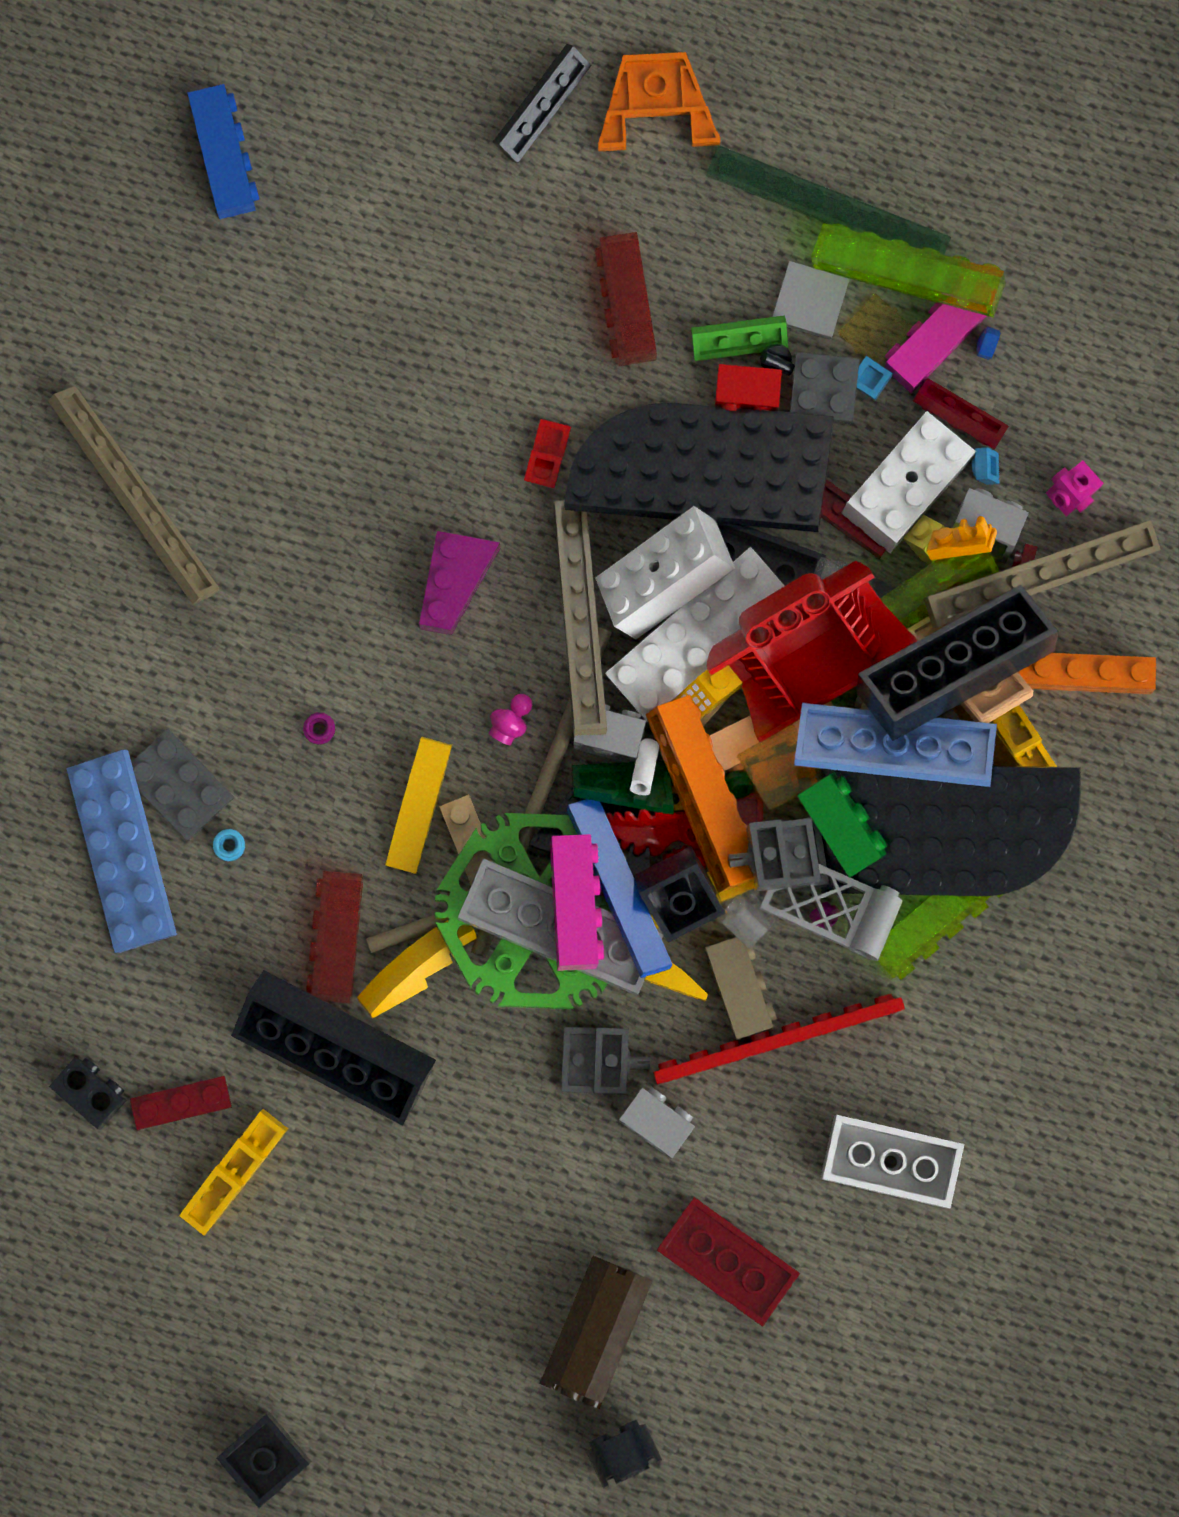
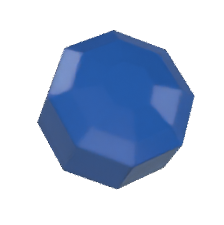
M986 327L982 331L976 345L978 357L987 360L992 359L1001 334L1000 330Z

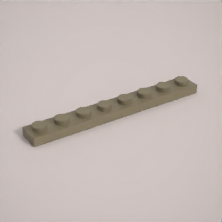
M74 386L53 394L48 402L191 603L195 604L213 596L220 588L77 387Z
M565 500L554 501L553 508L574 736L604 735L607 732L587 512L565 510Z
M1149 520L924 597L923 600L932 627L938 628L950 624L1019 585H1022L1029 595H1033L1160 551L1161 549L1152 521Z

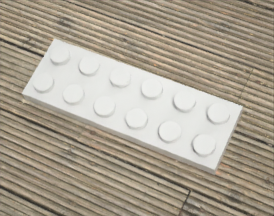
M751 547L733 562L734 570L678 609L605 673L647 722L645 714L656 706L672 701L699 675L707 670V660L713 645L741 629L738 622L743 611L784 587V584Z

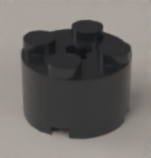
M633 1420L619 1428L620 1434L610 1439L607 1434H604L589 1442L591 1449L586 1453L603 1489L609 1487L608 1480L614 1478L615 1483L618 1484L649 1469L650 1464L648 1461L652 1459L655 1460L656 1464L662 1461L646 1424L639 1425L637 1420Z

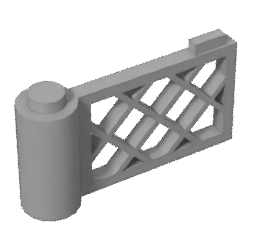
M820 864V874L830 878L834 890L818 896L814 885H808L813 898L797 904L791 888H785L792 906L783 910L769 905V902L774 892L784 888L766 890L759 907L760 910L846 947L853 953L873 961L879 960L903 902L898 897L899 892L884 885H881L880 889H875ZM837 881H839V882H841V883H843V884H845V885L842 886V887H839L838 884H837ZM852 887L863 892L859 905L847 909L841 891ZM836 893L843 911L826 917L820 899ZM815 901L821 919L809 923L803 920L799 907ZM794 910L796 916H793L786 912ZM856 910L852 920L849 912ZM845 915L849 925L845 938L832 932L829 920ZM823 923L826 930L816 925Z

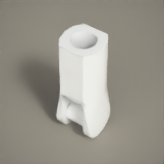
M643 739L639 746L630 791L638 795H649L651 791L659 744L654 739Z

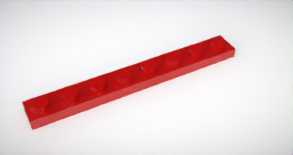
M892 993L874 998L875 1005L863 1008L861 1003H857L843 1008L844 1014L832 1018L831 1012L812 1017L813 1024L801 1027L800 1021L782 1026L783 1033L770 1036L769 1031L750 1036L752 1042L741 1046L738 1040L720 1045L721 1052L709 1055L706 1049L690 1054V1061L678 1064L677 1060L673 1059L658 1064L659 1070L653 1072L656 1085L903 1011L905 1006L902 997L894 999Z

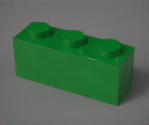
M834 772L797 796L850 878L885 856L887 853L884 848L887 846L877 830L873 832L866 822L869 820V816L860 803L855 805L849 793L852 790L848 782L842 775L838 777Z

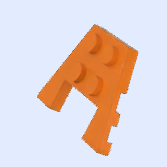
M686 52L623 55L599 138L598 151L626 150L625 118L690 115L692 147L720 145L719 133L716 131L711 113L703 99L700 86Z

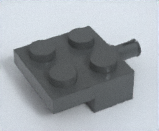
M796 352L790 413L834 416V423L852 425L859 359Z
M811 818L781 821L779 819L749 823L746 827L747 853L728 854L730 868L749 866L753 874L755 892L814 885L821 882Z
M564 1027L561 1092L626 1095L627 1076L630 1069L650 1070V1064L637 1063L650 1062V1056H631L628 1047L629 1029Z

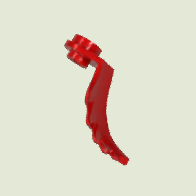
M642 809L639 812L638 818L630 811L625 812V817L620 812H615L614 816L611 813L606 815L617 841L621 839L620 848L623 850L627 849L633 843L635 855H640L649 847L651 856H659L675 841H681L689 846H693V848L700 849L684 810L674 812V815L655 812V815H651L649 811Z

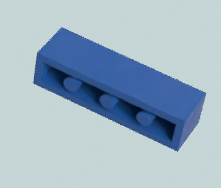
M224 84L188 92L219 219L256 211L254 201L260 199L255 181L249 183L247 171L252 170L248 152L242 153L239 142L245 141L241 123H234L232 112L238 111L234 94H227Z

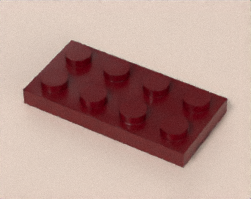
M693 1197L657 1248L658 1252L762 1327L800 1275L797 1270L695 1197Z

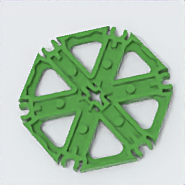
M504 813L509 826H505L504 819L498 815L495 817L499 826L498 830L490 831L486 824L482 823L481 832L486 837L483 839L478 834L477 828H475L437 888L436 892H446L450 895L439 894L435 896V902H444L448 907L445 912H435V919H448L449 922H435V925L470 990L478 979L481 982L478 983L475 994L479 995L485 987L493 990L494 994L490 999L491 1004L498 1000L501 993L504 994V997L498 1007L574 1009L568 996H572L574 1004L580 1007L583 1004L579 998L581 991H588L591 997L595 999L597 998V990L592 984L595 983L602 994L608 983L577 970L557 971V962L545 957L559 983V989L552 994L521 993L515 989L514 980L533 951L501 939L489 960L484 965L479 966L471 962L458 938L457 931L459 927L469 925L457 920L469 891H465L460 887L459 879L477 852L485 851L489 854L493 863L552 887L551 861L541 877H539L519 840L518 834L523 828L535 827L556 828L562 832L563 836L577 835L569 815ZM595 896V906L611 912L605 896Z

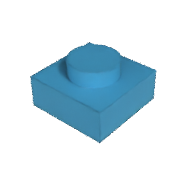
M866 356L858 368L856 389L876 401L893 376V373Z
M987 447L976 448L975 458L972 460V471L976 480L986 485L1000 484L999 453Z

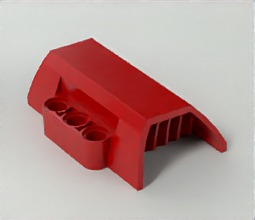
M853 561L823 580L820 576L813 573L802 575L743 611L738 622L741 629L713 645L709 652L706 666L711 675L729 665L743 682L742 689L751 715L754 732L760 743L798 721L801 716L802 703L824 705L858 684V673L918 641L880 600L868 582L875 577L870 568L861 562Z

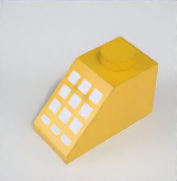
M729 665L713 675L707 669L673 700L690 695L693 703L698 706L702 719L737 692L743 682Z

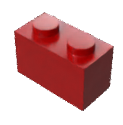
M719 364L715 406L722 407L727 411H737V408L778 411L782 370Z

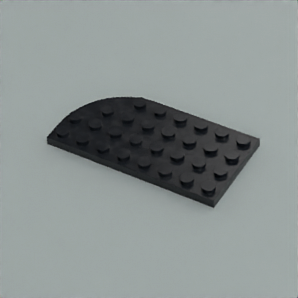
M655 403L629 409L599 426L580 447L572 463L564 501L565 510L675 520L695 506L713 518L718 524L819 532L834 416L737 408V411H727L718 406L682 403Z
M992 766L990 787L821 768V780L834 772L838 777L842 775L852 790L849 793L855 805L860 803L869 816V820L866 822L873 832L877 830L887 846L884 848L887 853L885 856L850 878L875 889H880L881 885L890 887L898 891L899 895L996 896L1026 887L1041 878L1062 857L1074 836L1080 814L1081 767ZM822 836L826 867L848 877ZM829 877V885L822 887L821 893L834 890ZM837 881V884H838L839 887H842V886L845 885V884H843V883ZM850 887L842 890L841 894H863V892Z

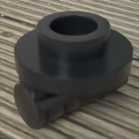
M770 345L763 350L760 356L762 368L780 369L782 373L788 376L794 370L795 365L792 364V355L784 345Z

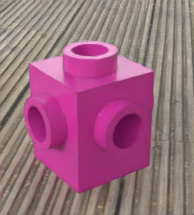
M1082 460L1070 471L1066 467L1060 470L1051 479L1054 485L1046 494L1053 504L1067 517L1075 509L1081 513L1095 501L1091 496L1104 483Z

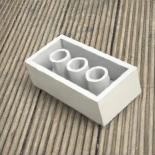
M926 411L850 498L842 514L857 527L859 526L880 546L882 545L887 552L891 553L914 524L928 511L960 474L976 451Z
M693 506L599 574L595 579L614 627L637 639L735 569V566L716 521Z
M835 1115L820 1179L938 1207L951 1208L964 1144ZM887 1156H894L896 1158L897 1164L894 1168L886 1167L884 1161Z

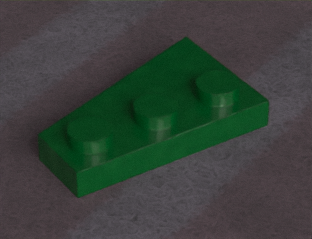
M656 761L649 795H638L630 791L636 762L572 765L571 767L574 797L674 815L670 774L664 761Z

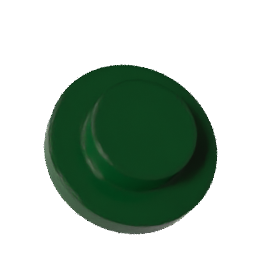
M733 771L725 778L729 791L733 793L736 799L748 796L753 790V777L748 772Z

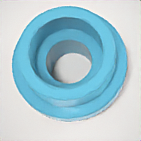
M225 829L215 836L213 850L220 859L234 861L244 853L245 840L238 831ZM226 840H233L235 842V848L232 851L224 850L223 844Z

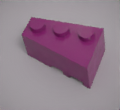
M437 531L419 621L420 630L446 635L453 634L475 592L486 576L488 569L501 549L500 542Z

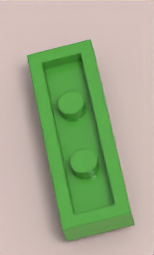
M785 315L691 328L695 361L760 353L773 344H781L788 348Z

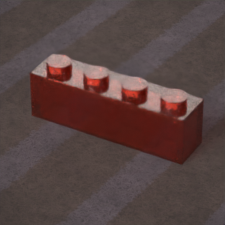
M637 232L600 237V247L594 248L596 265L597 267L603 266L605 278L599 279L601 295L602 297H608L610 307L604 309L606 326L607 328L613 327L615 338L609 340L611 357L618 358L619 366L656 361L657 351Z
M323 871V879L317 878L316 897L321 898L320 911L314 910L312 929L318 930L317 943L311 942L309 961L315 962L314 974H308L306 992L324 1002L352 1005L364 880L362 874Z

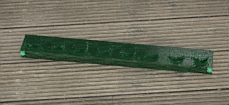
M718 145L706 174L707 177L938 268L951 240V237L720 145Z

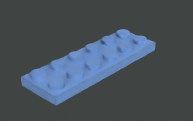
M802 703L794 765L990 787L997 724L934 718L892 741L870 710Z
M120 750L66 768L114 952L121 953L176 936L174 921L129 751Z

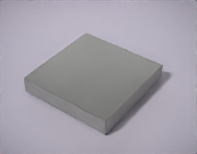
M789 261L773 317L785 315L787 327L832 340L850 278Z

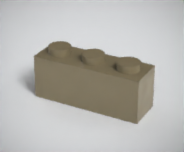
M741 935L705 947V953L735 1041L772 1029V1021L777 1020L771 1001L767 1003L764 1001L761 991L766 990V985L761 971L755 972L751 960L756 959L750 940L744 942Z

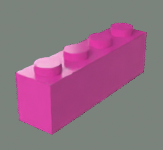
M974 273L967 279L963 276L959 278L950 288L953 294L945 302L939 299L928 311L931 316L924 323L918 321L908 331L906 335L910 338L902 346L896 343L885 355L888 360L884 368L892 372L893 377L911 394L998 305L1001 298Z
M591 834L552 836L550 840L557 971L596 969L599 960H604L603 940H597V928L602 927L601 908H595V895H600L599 875L593 876V863H598L597 843H591Z

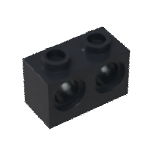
M74 1057L49 1087L96 1129L102 1130L127 1101L121 1096L125 1090L111 1078L105 1082L98 1076L97 1073L100 1071V1068L87 1057L83 1061ZM81 1071L86 1076V1083L83 1088L75 1090L71 1086L70 1079L75 1072ZM105 1092L110 1097V1105L106 1110L99 1111L95 1107L94 1100L98 1094Z

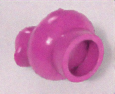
M517 694L512 698L510 703L511 710L496 709L491 713L492 727L489 735L511 746L515 738L521 737L526 732L527 726L522 716L528 714L533 706L531 698L526 694Z

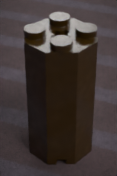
M593 1255L539 1384L555 1391L560 1386L562 1387L560 1394L579 1401L580 1396H584L582 1402L600 1409L653 1281Z

